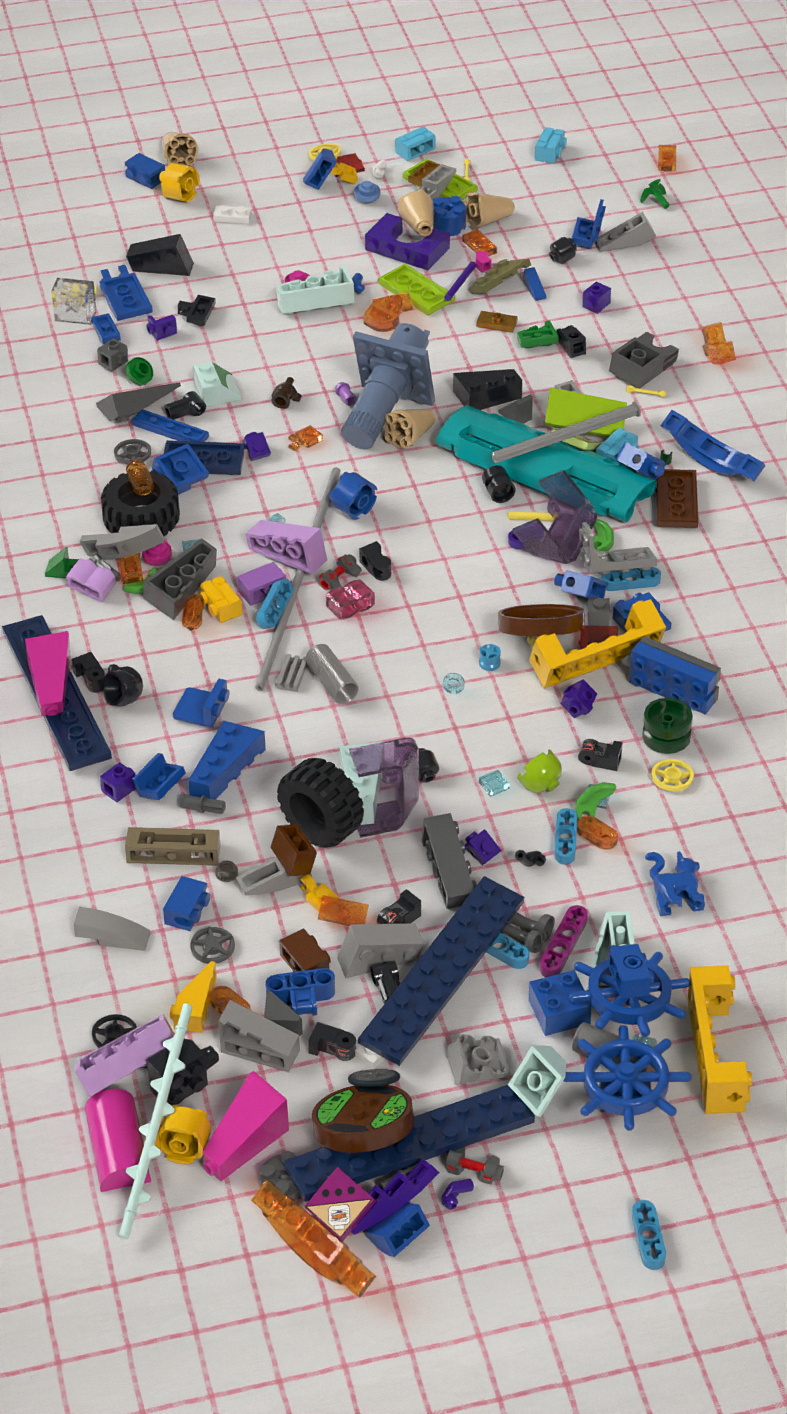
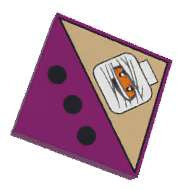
M337 1167L304 1208L340 1240L344 1241L375 1204L376 1200Z

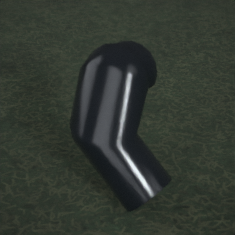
M518 850L515 853L516 860L527 867L535 864L543 866L546 862L545 855L537 850L527 853L523 850Z

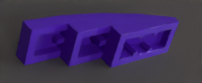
M422 1159L407 1177L398 1172L383 1190L375 1185L368 1194L376 1202L351 1233L355 1235L381 1222L402 1208L419 1194L440 1172Z

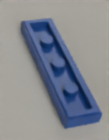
M144 409L132 419L133 426L177 441L205 442L209 438L208 431Z

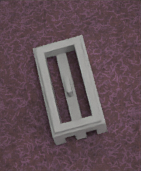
M287 654L276 682L277 689L298 692L307 667L305 657L300 659V656L295 655V658H291V654ZM290 664H292L285 684H283ZM297 665H300L294 684L290 685Z

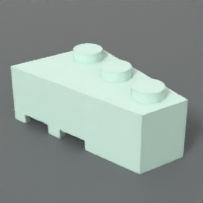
M630 911L606 912L591 967L595 968L599 963L608 959L609 948L612 945L635 944ZM602 982L599 984V986H608Z

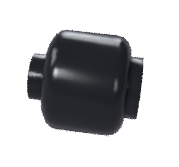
M561 237L550 245L551 252H549V256L553 262L557 261L560 264H565L575 257L576 244L571 238Z
M419 748L410 753L407 765L412 777L416 781H423L425 783L434 780L435 775L440 769L434 753L425 748Z

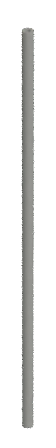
M337 467L332 470L312 527L321 528L330 503L329 494L335 488L340 474V469ZM297 569L292 582L293 593L280 616L255 686L258 691L264 690L305 573L302 570Z

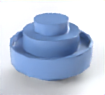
M364 181L355 187L354 196L358 201L364 203L376 201L380 197V187L370 181Z

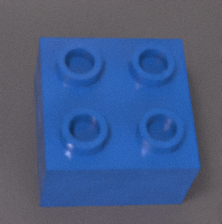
M575 970L529 982V1002L545 1036L578 1028L583 1022L591 1024L592 1005L590 1001L570 1002L568 1000L570 993L585 991Z

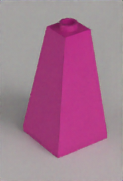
M68 631L25 639L28 666L41 716H54L64 710L71 658Z
M255 1071L248 1075L203 1150V1167L210 1176L214 1175L220 1181H223L289 1131L287 1099Z

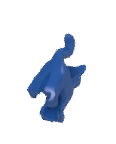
M678 851L677 865L675 867L677 874H659L665 866V860L662 855L657 852H650L645 855L646 860L656 862L650 869V877L654 883L657 908L660 916L671 915V908L668 907L670 904L682 907V898L687 899L693 912L704 910V895L698 893L699 880L696 876V872L700 869L699 862L693 861L690 858H683L682 853Z

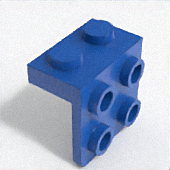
M600 199L595 221L577 217L572 235V240L577 246L592 249L593 242H597L606 206H603L604 200Z
M218 678L211 692L191 687L186 688L173 711V718L213 728L225 703L229 699L230 691L227 689V680Z

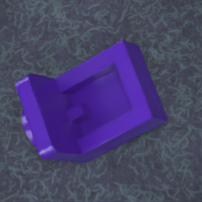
M152 315L147 317V331L157 341L177 334V324L174 315L155 320Z
M251 432L244 437L242 443H245L251 461L270 456L271 451L263 432Z
M485 829L479 834L474 831L465 838L467 842L464 845L465 850L469 848L482 866L502 851Z

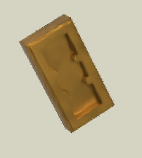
M427 160L408 176V182L421 187L422 179L440 166V164Z
M481 311L477 319V327L512 333L518 322V316Z

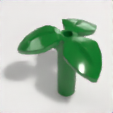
M656 179L648 184L649 188L644 189L640 202L643 203L649 194H652L661 206L667 209L670 204L663 196L666 194L665 187L659 183L661 179Z

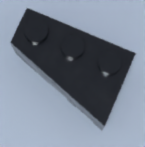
M181 234L130 244L126 255L133 272L190 276L194 265Z
M515 369L453 373V392L464 406L469 405L483 410L521 399L522 379Z

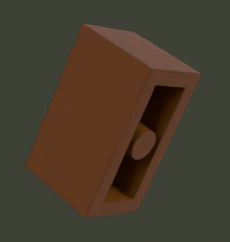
M298 824L277 825L270 848L289 876L309 875L317 851Z
M304 928L279 940L280 956L293 972L321 968L329 969V963H331L329 954L326 950L322 951L318 946L316 938L313 935H309Z

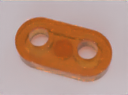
M139 460L130 462L126 466V472L135 493L138 495L150 494L154 489V484L145 463Z
M193 594L187 600L183 610L182 626L189 631L198 629L203 621L204 599L197 594Z
M583 816L578 820L577 833L584 839L605 850L612 849L617 845L618 833L614 828L593 816Z
M227 986L215 987L210 992L211 1006L220 1014L224 1012L229 1000L251 1010L250 1004Z

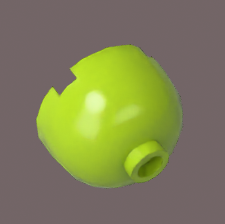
M548 749L547 755L544 752L540 753L524 767L526 772L523 776L521 773L517 776L520 783L529 791L542 793L548 790L551 792L560 784L558 779L562 774L561 762L552 750Z

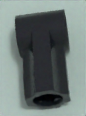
M190 391L184 395L183 399L166 404L164 408L167 418L175 420L189 414L193 416L202 415L206 410V404L195 391Z
M395 961L371 965L372 980L374 985L378 986L384 1004L400 985L399 972Z

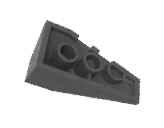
M179 382L111 394L97 402L96 406L109 421L125 422L129 420L130 416L179 388L181 384Z

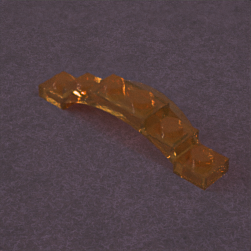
M266 1179L251 1201L262 1210L267 1221L307 1265L328 1280L339 1285H345L352 1293L361 1297L376 1278V1275L349 1250V1247L316 1217L310 1215L294 1199L288 1197L276 1185Z

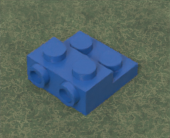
M189 444L154 458L152 471H156L159 475L162 473L172 480L177 487L178 495L190 490L192 484L209 476L208 470Z
M649 592L645 594L637 593L632 599L627 601L619 600L613 606L612 619L624 632H627L625 624L632 605L641 600H652L666 626L665 631L670 630L672 624L660 611V603Z

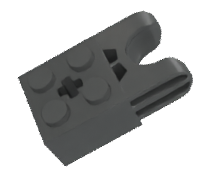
M645 332L638 338L634 337L612 353L609 372L640 389L676 362L679 349L673 345L666 347L654 346L653 339L655 335Z

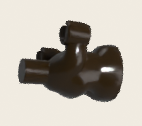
M287 377L285 382L277 385L271 396L272 404L275 407L287 409L291 398H293V401L300 402L302 395L297 393L296 388L293 386L294 379L292 377Z

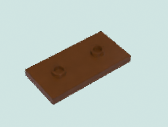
M665 469L663 475L656 480L657 527L698 528L696 470Z

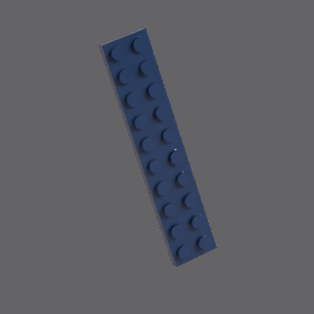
M43 615L2 626L3 634L37 704L38 701L27 661L25 639L52 634ZM69 669L63 712L54 716L46 715L43 717L69 771H73L112 759V754Z
M484 876L358 1037V1044L400 1066L522 906L525 897Z
M508 1085L414 1116L415 1123L409 1134L390 1146L358 1153L339 1152L323 1147L284 1160V1169L304 1202H307L337 1167L359 1184L414 1165L422 1159L428 1160L448 1153L450 1150L454 1151L535 1122V1115Z

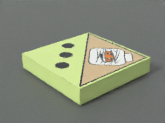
M582 435L563 440V442L583 450H596L602 444Z

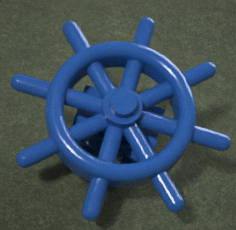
M638 944L612 945L609 948L608 959L599 963L595 968L582 962L574 964L576 971L589 976L588 990L572 992L568 995V1000L570 1002L589 1000L593 1008L601 1015L595 1023V1027L599 1030L603 1029L611 1020L620 1024L638 1025L641 1035L647 1037L650 1035L648 1022L659 1018L664 1012L679 1019L686 1017V1012L683 1009L670 1004L671 992L673 989L688 988L691 985V981L688 978L670 980L667 973L658 966L659 962L663 959L661 952H655L647 960L645 953L641 952ZM602 982L611 988L599 989V984ZM658 991L661 993L658 998L649 994L650 992ZM611 997H617L613 1002L606 999ZM639 1000L649 1005L641 1007Z
M621 1025L618 1029L619 1040L607 1042L598 1048L585 1039L577 1041V1046L589 1055L585 1063L584 1072H566L563 1081L584 1083L585 1091L591 1100L581 1108V1115L588 1116L600 1107V1112L624 1116V1127L628 1131L634 1129L635 1115L650 1112L656 1107L669 1116L676 1115L677 1109L664 1099L668 1092L669 1082H689L692 1079V1075L689 1072H669L668 1065L661 1054L671 1046L670 1039H663L653 1048L643 1042L630 1040L628 1027ZM620 1056V1064L615 1063L611 1058ZM630 1056L639 1058V1060L633 1064L630 1062ZM602 1064L605 1068H607V1069H608L609 1071H611V1072H595V1071H596L597 1068ZM648 1065H650L655 1070V1072L641 1071ZM650 1082H658L657 1086L651 1090Z

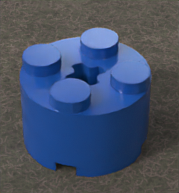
M459 196L434 198L433 229L448 232L450 236L460 234L463 228L465 230L466 205L461 201V198Z
M344 472L335 489L330 492L329 499L332 500L334 507L352 519L357 520L360 519L357 516L360 514L366 515L374 506L377 496L374 495L377 487L356 472Z

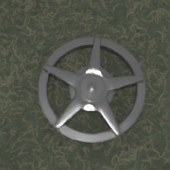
M128 439L120 442L115 447L114 456L116 460L123 464L135 466V464L142 463L151 457V446L146 441L140 439ZM145 446L148 452H142L140 449ZM120 448L125 450V453L118 455Z
M209 926L198 931L193 936L190 943L191 953L200 962L207 964L211 961L220 963L227 960L233 954L235 941L232 934L227 930ZM213 933H219V934H222V935H224V936H222V937H217V936H214ZM209 934V937L205 938V940H198L201 936ZM230 940L231 947L227 952L222 947V943ZM194 945L203 946L204 953L202 956L196 952ZM222 954V956L217 958H206L208 955Z

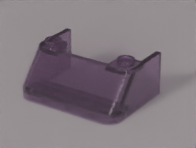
M562 470L538 482L550 496L547 510L554 518V521L549 530L537 518L513 528L512 531L533 556L569 564L577 559L580 549L583 547V541L579 539V529L582 528V523L587 522L592 530L597 519V512L565 470Z
M406 737L350 748L349 752L358 777L380 773L384 783H395V800L377 804L374 824L360 825L357 829L360 838L397 831L403 826L419 800V749L416 741L413 738Z

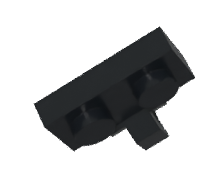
M197 295L194 302L180 300L178 303V314L187 316L188 323L205 326L216 304V298Z

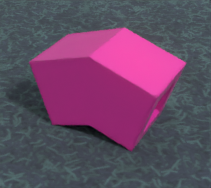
M486 251L476 252V268L481 273L491 269V259Z

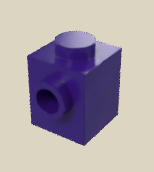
M599 282L593 283L583 291L582 307L596 314L611 303V288Z
M119 762L100 776L101 790L112 800L119 802L136 789L133 782L136 774L130 767H126Z

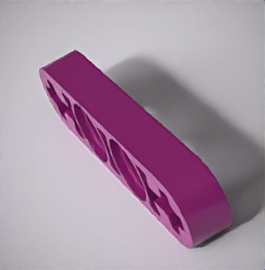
M573 905L566 911L540 960V973L544 977L560 974L587 924L588 912L585 907ZM565 930H571L575 934L572 936H565L562 932ZM555 947H563L566 950L558 953L553 949ZM553 959L555 961V964L552 965L551 968H549Z

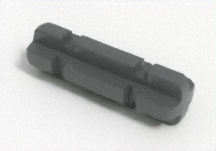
M98 555L89 558L97 567L110 569L115 575L116 582L121 579L120 573Z

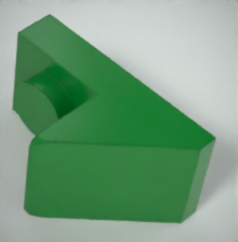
M65 547L49 560L45 577L66 578L79 559H69L68 547Z

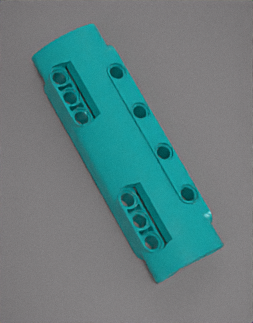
M469 405L458 409L447 420L436 438L438 446L454 451L455 456L485 469L496 465L502 466L512 480L602 516L610 515L624 522H628L631 519L636 502L651 497L657 485L656 480L637 473L631 467L563 441L499 463H494L492 452L501 449L497 446L505 448L546 433L498 414L486 413ZM467 433L470 434V435H473V436H475V437H478V438H480V439H483V440H485V441H488V442H490V443H492V444H489V443H487V442H484V441H482V440H479V439H477V438H474V437H472V436H469V435H467ZM581 480H584V481H586V482H589V483H591V484H594V485H596V486H599V487H601V488H604V489L609 490V491H611V492H614V493H616V494L610 493V492H608V491H605V490H603V489H600V488H598V487H595V486H593V485H590V484H588V483H585V482H583V481H581Z

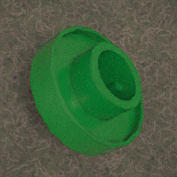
M135 357L127 363L126 374L132 383L142 386L152 380L153 368L146 359Z

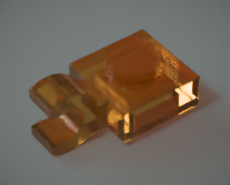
M310 425L290 435L288 439L293 443L289 444L288 447L293 451L298 450L302 446L309 448L323 441V434Z

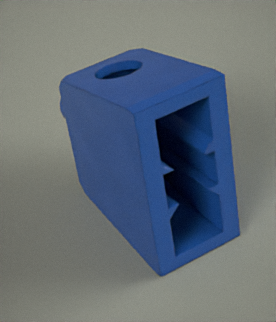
M624 442L616 457V460L654 480L662 476L665 471L664 461L627 442ZM636 455L641 457V461L639 463L634 462V457Z
M568 570L565 571V574L558 573L554 579V584L560 586L561 591L586 599L604 598L608 582L596 577Z

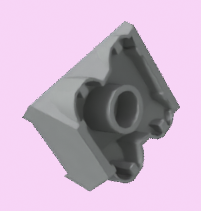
M462 1034L456 1043L448 1045L446 1058H449L455 1078L454 1084L510 1077V1070L499 1038L483 1036L481 1040H475L470 1035Z

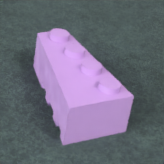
M260 520L246 533L249 550L304 572L313 574L327 561L321 528Z
M162 1014L76 1060L75 1072L88 1096L91 1097L119 1079L128 1076L139 1067L147 1066V1059L166 1049L163 1046V1042L173 1038L175 1033L165 1015Z

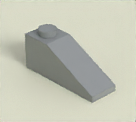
M642 211L599 236L597 245L601 252L641 246L655 238L656 234Z

